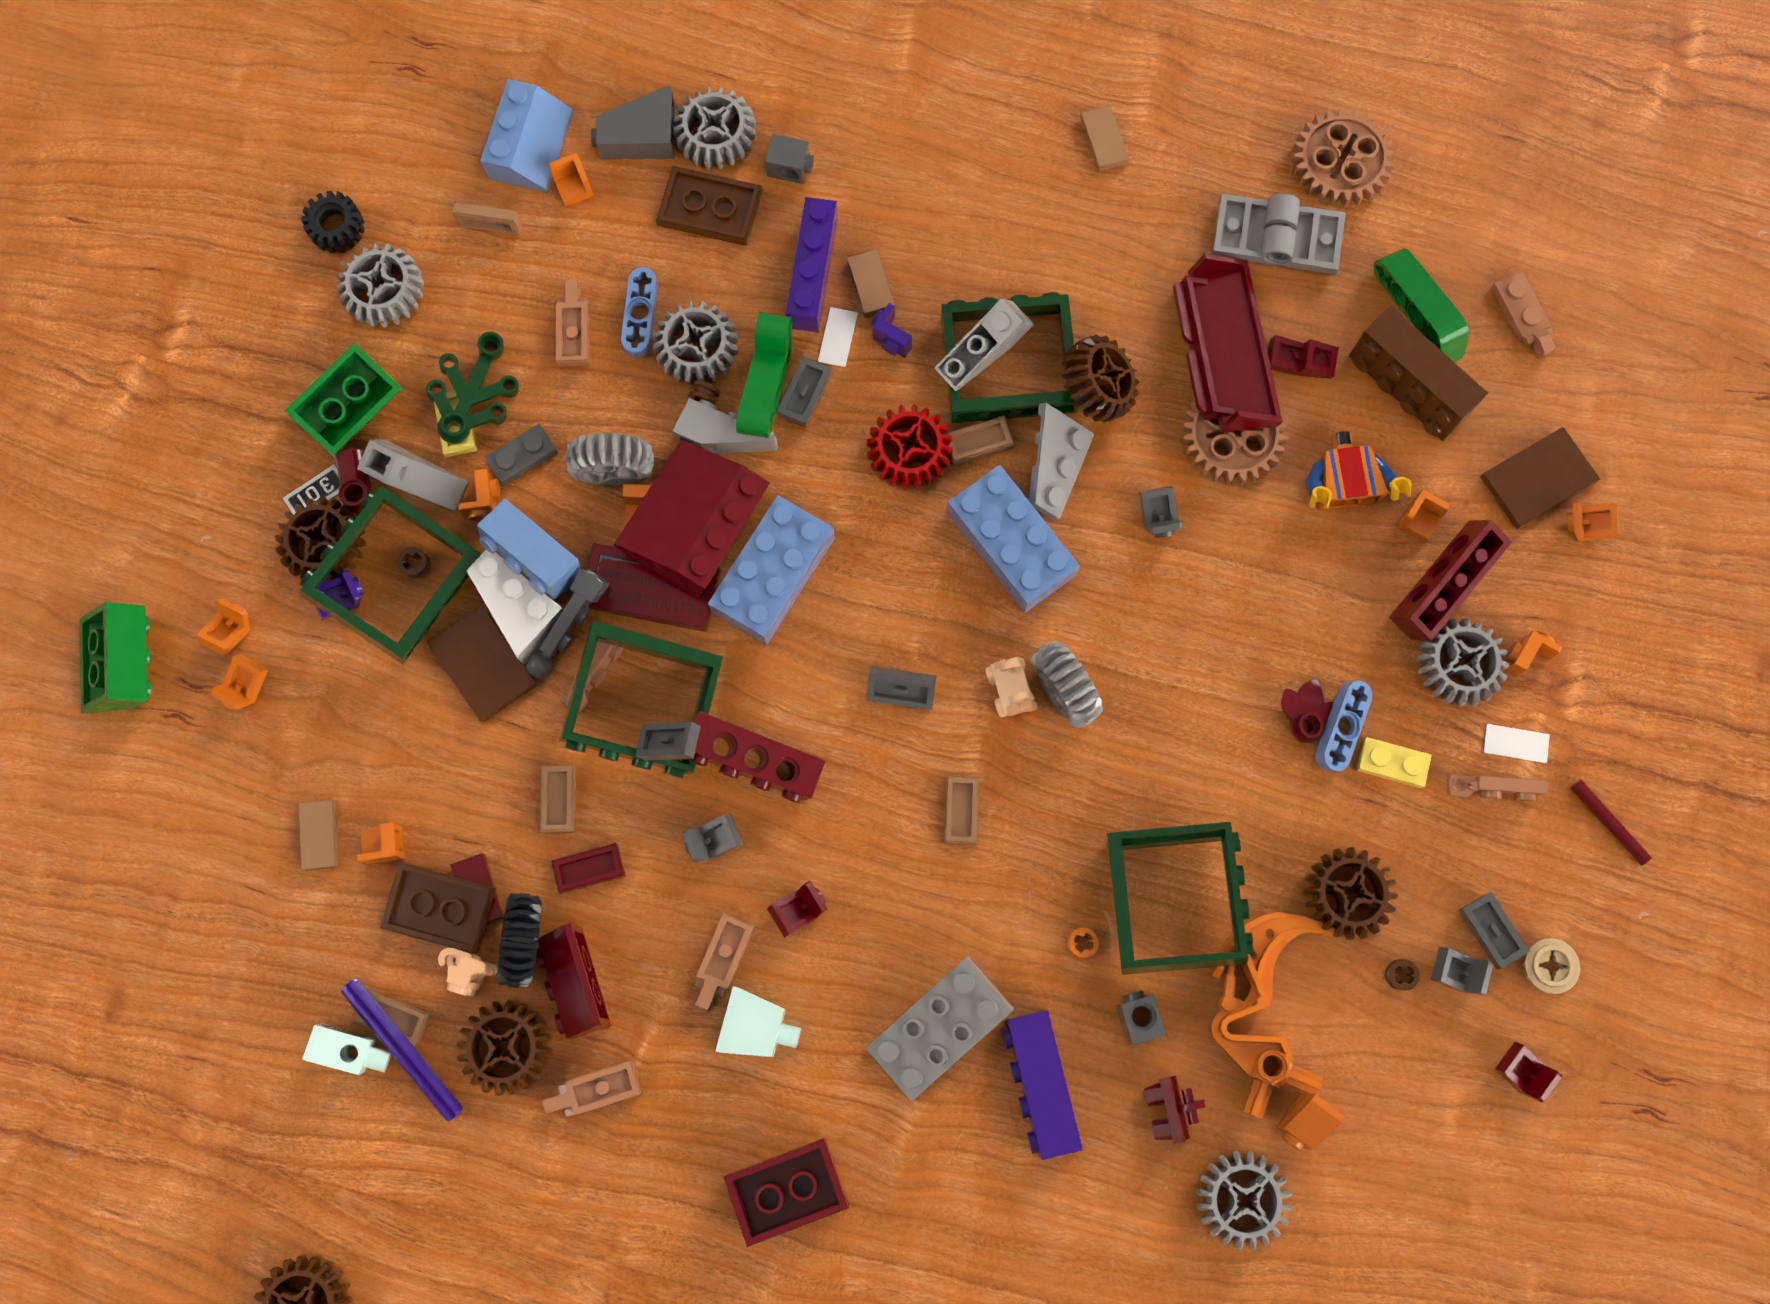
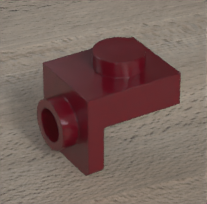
M808 881L798 890L771 904L767 910L785 938L817 920L827 911V907L821 891L815 888L811 881Z
M1516 1041L1495 1068L1519 1093L1541 1103L1547 1099L1562 1078V1075L1557 1070L1545 1066L1525 1045Z

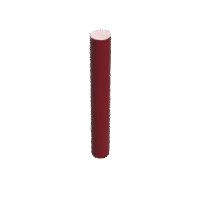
M1582 779L1571 786V789L1641 866L1651 860L1650 854Z

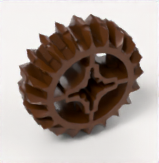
M1089 336L1077 341L1065 353L1066 359L1062 362L1065 371L1061 374L1067 381L1064 388L1069 389L1071 394L1069 399L1075 400L1076 410L1083 409L1085 418L1092 417L1095 422H1110L1126 415L1131 407L1136 404L1135 397L1139 395L1136 386L1140 383L1134 376L1137 370L1132 368L1130 364L1132 358L1126 357L1125 348L1119 349L1116 340L1110 341L1107 336Z
M320 497L316 504L313 499L308 498L307 507L305 508L300 504H295L297 512L294 515L290 512H285L286 518L289 519L287 524L278 523L279 528L284 533L275 536L276 541L281 544L275 548L276 552L283 556L280 560L282 565L289 567L288 570L293 576L300 575L301 580L311 568L316 570L323 560L320 559V556L331 542L334 544L338 542L336 539L337 529L335 528L337 522L339 521L343 527L351 516L355 519L357 518L356 514H352L346 505L342 506L336 499L329 503L325 497ZM365 529L327 576V581L335 579L336 573L341 576V572L345 571L344 569L347 566L351 569H356V564L352 560L354 557L363 558V553L357 548L366 546V541L360 537L365 534ZM324 537H325L329 542H326V541H323L322 543H319V542H318V545H317V543H315L312 539H315V540L318 541L320 538H322V539L324 540ZM300 539L306 543L304 560L301 559L299 554Z
M1353 847L1347 848L1345 855L1340 848L1333 850V858L1326 853L1321 856L1322 864L1317 862L1312 864L1311 868L1317 875L1308 874L1305 877L1308 883L1313 884V887L1303 889V894L1313 896V900L1306 902L1305 907L1311 908L1315 906L1317 912L1311 915V919L1317 920L1322 917L1324 919L1321 926L1323 930H1327L1333 925V928H1335L1333 937L1335 938L1340 937L1343 930L1346 940H1353L1356 933L1360 939H1365L1368 937V930L1376 934L1380 932L1378 923L1386 925L1390 922L1384 912L1394 913L1396 910L1392 904L1388 903V900L1398 898L1397 893L1388 891V887L1394 886L1396 881L1394 879L1386 881L1384 875L1390 872V868L1384 867L1379 870L1377 866L1380 863V858L1374 857L1368 862V851L1366 850L1360 851L1358 856H1356V851ZM1337 867H1352V873L1347 875L1344 882L1328 880L1330 874ZM1365 876L1372 883L1375 894L1370 893L1365 888ZM1352 887L1354 889L1352 893L1355 892L1357 898L1348 900L1346 898L1348 895L1344 894V889ZM1325 890L1326 893L1332 895L1336 900L1335 912L1327 902ZM1357 905L1372 908L1368 916L1361 921L1347 920L1349 914L1353 913Z
M506 1000L503 1009L499 1001L492 1002V1013L487 1007L482 1006L479 1008L482 1019L480 1020L478 1017L471 1015L468 1020L474 1026L473 1029L463 1027L460 1031L463 1035L468 1036L467 1041L457 1042V1047L466 1048V1054L459 1055L457 1057L458 1061L469 1062V1065L463 1068L462 1073L468 1075L475 1072L470 1081L473 1086L478 1085L484 1080L482 1085V1092L489 1093L494 1086L495 1095L502 1096L506 1087L510 1095L517 1094V1082L523 1089L530 1088V1082L527 1076L534 1080L541 1078L540 1073L535 1067H548L549 1063L546 1060L540 1059L541 1054L552 1053V1048L542 1047V1041L550 1040L551 1034L540 1035L539 1033L540 1030L547 1026V1023L539 1021L534 1024L533 1022L537 1018L538 1012L532 1010L525 1016L527 1005L524 1003H520L515 1012V1005L512 1000ZM505 1018L518 1022L515 1028H511L503 1035L489 1027L494 1022ZM526 1031L530 1039V1054L527 1060L520 1048ZM482 1035L489 1048L484 1064L479 1054ZM497 1040L508 1042V1040L510 1041L507 1048L508 1050H510V1054L512 1056H509V1054H501V1056L498 1057L500 1055L502 1047L499 1045L500 1042ZM504 1061H508L520 1069L509 1077H499L491 1073L495 1067H499Z
M300 1255L296 1261H293L291 1258L284 1260L282 1268L279 1266L273 1267L270 1270L272 1278L267 1277L260 1282L266 1291H260L254 1296L262 1304H298V1301L305 1298L307 1304H322L321 1293L324 1290L328 1304H350L353 1302L352 1297L343 1296V1291L348 1290L351 1284L347 1282L340 1285L338 1282L344 1274L343 1271L338 1270L331 1274L333 1262L327 1261L321 1266V1258L317 1255L313 1256L310 1261H308L306 1255ZM295 1276H305L313 1279L301 1291L296 1288L289 1289L285 1286Z

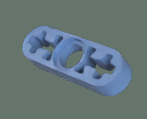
M646 267L633 270L628 279L621 343L626 354L632 358L646 356L652 346L659 286L655 273ZM643 278H647L649 284L645 285V297L640 296L641 291L638 283L642 282ZM637 306H644L648 308L649 312L645 318L638 320L631 316L632 310ZM635 328L640 329L639 335L642 342L638 343L636 348H633L631 342L635 340Z
M1364 681L1345 682L1337 692L1315 753L1317 765L1324 771H1342L1350 763L1372 702V690ZM1352 690H1355V695L1359 697L1358 701H1355V697L1351 695ZM1342 717H1345L1350 724L1349 732L1346 735L1341 734L1338 728L1339 720ZM1330 751H1333V755L1337 757L1336 762H1333V758L1329 756Z

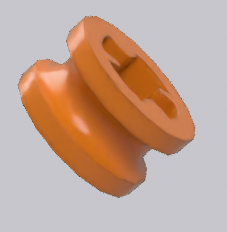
M1080 927L1068 935L1066 947L1073 957L1086 959L1097 952L1099 939L1093 930ZM1087 935L1090 938V941L1087 943H1091L1090 950L1083 949L1079 952L1075 948L1078 943H1074L1075 937L1081 938Z

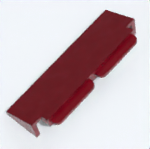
M1204 253L1188 271L1189 276H1185L1182 281L1176 282L1173 286L1182 337L1184 341L1189 343L1190 347L1186 358L1196 407L1198 411L1203 413L1204 420H1219L1221 433L1278 427L1283 420L1248 261Z

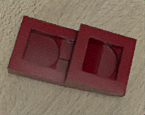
M1274 335L1270 339L1268 348L1271 370L1299 376L1332 379L1335 376L1339 347L1312 339L1302 343Z

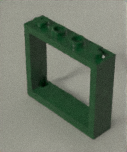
M1049 292L1039 297L1015 295L1010 299H1006L1013 301L1026 316L1059 314L1065 360V353L1074 345L1068 294L1060 295L1056 292ZM986 297L977 302L953 300L948 302V304H942L941 323L945 356L955 347L953 322L981 320L999 300L993 297ZM947 383L951 423L987 421L1000 416H1005V419L1038 416L1039 404L1048 403L1063 414L1078 413L1075 400L1069 399L1071 395L1069 389L1057 392L960 399V389L955 391Z
M381 485L376 493L370 491L361 503L363 510L355 519L351 516L346 521L340 531L343 536L336 544L331 542L320 556V559L323 561L316 570L311 568L304 575L300 582V585L303 586L300 591L304 599L401 664H404L469 577L467 570L480 557L481 553ZM383 504H386L462 556L398 643L318 590Z
M593 621L588 630L559 741L566 742L565 748L576 752L585 753L586 748L599 751L598 757L611 761H618L619 757L631 759V765L634 767L651 770V766L654 765L665 768L663 774L676 778H683L684 774L694 773L696 764L687 759H682V761L677 759L644 761L635 756L637 751L635 748L574 733L573 729L597 641L705 670L692 722L695 714L700 711L709 714L723 656Z
M1231 822L1107 833L1122 975L1246 965L1248 963V954H1254L1252 933H1245L1244 920L1250 919L1248 900L1241 899L1239 886H1245L1243 865H1236L1235 852H1241L1238 832H1232ZM1221 841L1235 952L1134 960L1123 850Z

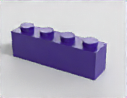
M805 197L786 308V316L792 317V329L819 333L838 220L837 201Z
M1048 1010L1005 1020L1007 1027L1001 1028L1006 1049H1013L1015 1062L1010 1063L1014 1083L1021 1082L1024 1096L1019 1097L1018 1100L1023 1119L1030 1118L1033 1131L1028 1132L1027 1137L1032 1154L1038 1153L1039 1158L1045 1160L1082 1151L1083 1147Z

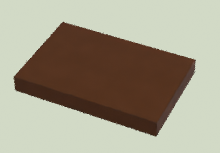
M672 166L656 219L657 226L747 246L762 195V186Z
M1564 427L1480 476L1516 529H1519L1600 480Z
M482 605L427 642L482 723L537 686Z
M399 862L381 928L471 954H479L497 887L406 862Z

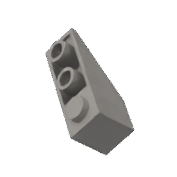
M1001 298L935 366V369L955 391H958L1013 347L1034 324L1013 301Z
M689 398L672 430L677 443L683 440L714 454L776 451L778 448L777 438L773 431H771L769 438L736 433L737 414L733 412H728V414L716 410L715 405L703 399H700L698 402Z
M386 439L369 440L357 468L385 484L457 511L458 504L461 503L469 481Z

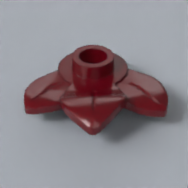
M1312 679L1303 684L1298 693L1292 689H1285L1281 699L1283 713L1291 721L1290 729L1293 736L1303 743L1316 741L1324 731L1334 702L1325 703L1318 679ZM1303 721H1305L1308 724L1309 728L1307 732H1305L1303 729Z

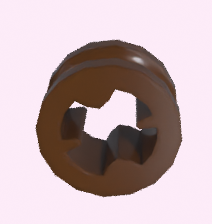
M695 380L692 384L694 391L689 392L688 398L698 402L700 399H703L715 405L714 398L719 397L720 391L709 383Z
M406 548L398 556L399 569L410 578L422 577L430 568L429 557L419 548ZM411 556L415 559L421 556V560H418L421 564L418 569L413 567L407 569V566L410 565L407 560Z
M1394 960L1386 968V980L1394 989L1411 990L1419 982V969L1409 960ZM1397 967L1409 969L1410 974H1407V976H1410V980L1408 983L1395 980V976H1398V974H1395Z

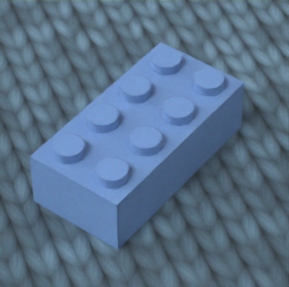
M1001 465L948 501L947 514L1024 613L1076 577L1080 565Z
M777 495L708 602L711 613L767 646L834 541V527Z

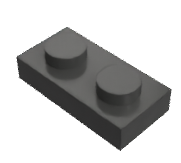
M802 357L777 409V416L807 428L832 375V368Z
M537 424L485 456V459L502 485L505 486L558 452L541 425Z
M871 666L866 701L932 710L937 676Z
M692 721L643 724L635 756L644 761L693 759L701 726Z
M1492 892L1484 894L1459 909V912L1497 970L1504 968L1530 952Z

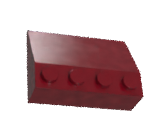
M680 440L613 546L698 598L706 589L770 482L739 463Z

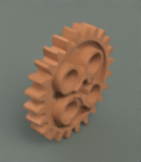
M1340 108L1335 117L1330 110H1327L1324 119L1317 114L1313 123L1307 122L1303 131L1299 132L1296 139L1297 142H1295L1292 152L1295 154L1291 162L1297 165L1294 175H1304L1299 183L1300 186L1310 184L1311 187L1308 194L1311 195L1318 191L1320 193L1318 201L1320 202L1326 196L1330 197L1331 206H1334L1337 199H1341L1344 207H1347L1350 199L1356 205H1359L1363 197L1370 201L1374 192L1379 194L1384 184H1387L1391 176L1390 173L1395 166L1391 162L1395 152L1389 150L1393 141L1383 140L1387 130H1376L1379 121L1376 120L1368 124L1366 122L1368 114L1365 113L1358 119L1356 118V110L1353 109L1349 116H1345L1343 108ZM1331 136L1338 137L1341 141L1334 140ZM1352 136L1356 137V141L1335 179H1331L1330 175ZM1359 150H1365L1368 154H1363ZM1318 161H1323L1328 166L1321 165L1318 163ZM1345 174L1352 175L1355 179H1349Z
M1195 400L1190 406L1192 411H1187L1184 417L1188 422L1183 424L1181 431L1188 434L1183 437L1182 444L1191 445L1185 454L1186 456L1196 455L1192 466L1195 467L1203 464L1205 466L1202 471L1203 476L1210 471L1214 472V482H1217L1221 475L1225 476L1227 485H1230L1234 477H1237L1239 484L1243 485L1247 475L1251 481L1256 482L1259 477L1258 472L1266 476L1270 471L1269 466L1275 467L1279 462L1276 456H1282L1285 448L1281 445L1285 444L1288 436L1280 433L1285 431L1287 423H1281L1278 427L1262 428V432L1252 429L1221 433L1220 425H1215L1210 420H1204L1203 413L1198 411ZM1206 435L1212 436L1214 438L1208 439ZM1253 442L1257 444L1260 451L1253 452L1249 450L1246 443ZM1214 447H1224L1228 451V455L1217 454Z

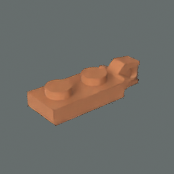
M1521 272L1494 283L1491 290L1518 341H1523L1526 346L1530 344L1538 359L1550 355L1556 348L1551 337L1553 330L1524 273Z
M578 279L565 280V297L558 298V302H556V364L558 367L590 366L589 304L587 297H581V286L578 284Z
M600 641L597 642L578 714L590 703L589 692L593 686L597 688L607 674L605 669L610 661L618 659L624 648ZM574 682L560 701L567 708Z
M1447 775V795L1464 799L1474 791H1481V798L1502 799V793L1514 794V800L1536 801V795L1548 794V782L1546 780Z
M725 913L722 914L696 975L697 981L695 986L701 988L695 1003L697 1007L710 1011L716 995L724 998L726 991H729L755 929L754 925Z
M630 1060L565 1081V1084L558 1086L560 1095L542 1100L545 1114L564 1109L566 1117L571 1115L577 1116L640 1095L642 1090L634 1062Z

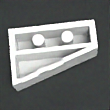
M485 550L469 567L467 573L516 657L525 666L528 659L540 650V646L563 609L545 593L543 595L537 593L529 585L528 579L521 573L515 574L505 565L504 559L496 552L492 554Z

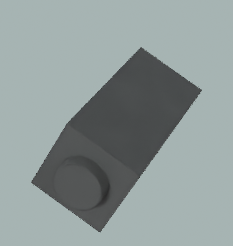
M664 87L598 115L596 128L591 129L592 147H597L600 158L673 159L675 100L672 87Z

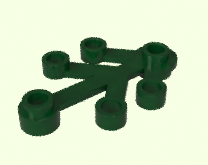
M485 332L479 337L478 351L480 356L467 384L459 370L458 358L451 353L443 354L440 357V370L448 376L459 399L454 411L446 398L445 384L440 380H432L427 384V396L431 401L435 402L442 416L438 422V433L448 443L456 444L463 442L470 435V430L489 422L496 425L504 423L507 418V410L503 404L498 402L490 404L487 410L468 415L474 405L501 395L512 398L519 392V383L513 376H505L500 382L480 388L492 361L500 358L504 352L503 339L495 332ZM489 346L497 348L493 352L486 351L485 349ZM447 361L455 363L450 368L445 367L443 364ZM509 383L515 386L512 390H506L503 387ZM433 388H440L442 392L440 394H433L431 390ZM495 410H500L503 414L499 417H494L491 413ZM451 426H458L460 430L458 432H450L449 428Z

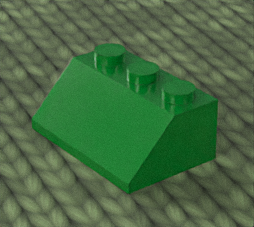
M353 343L285 412L334 457L403 388L361 348Z
M105 602L80 618L81 713L90 714L134 709L148 702L151 694V682L147 680L150 650L146 645V635L149 631L150 621L146 616L145 605Z

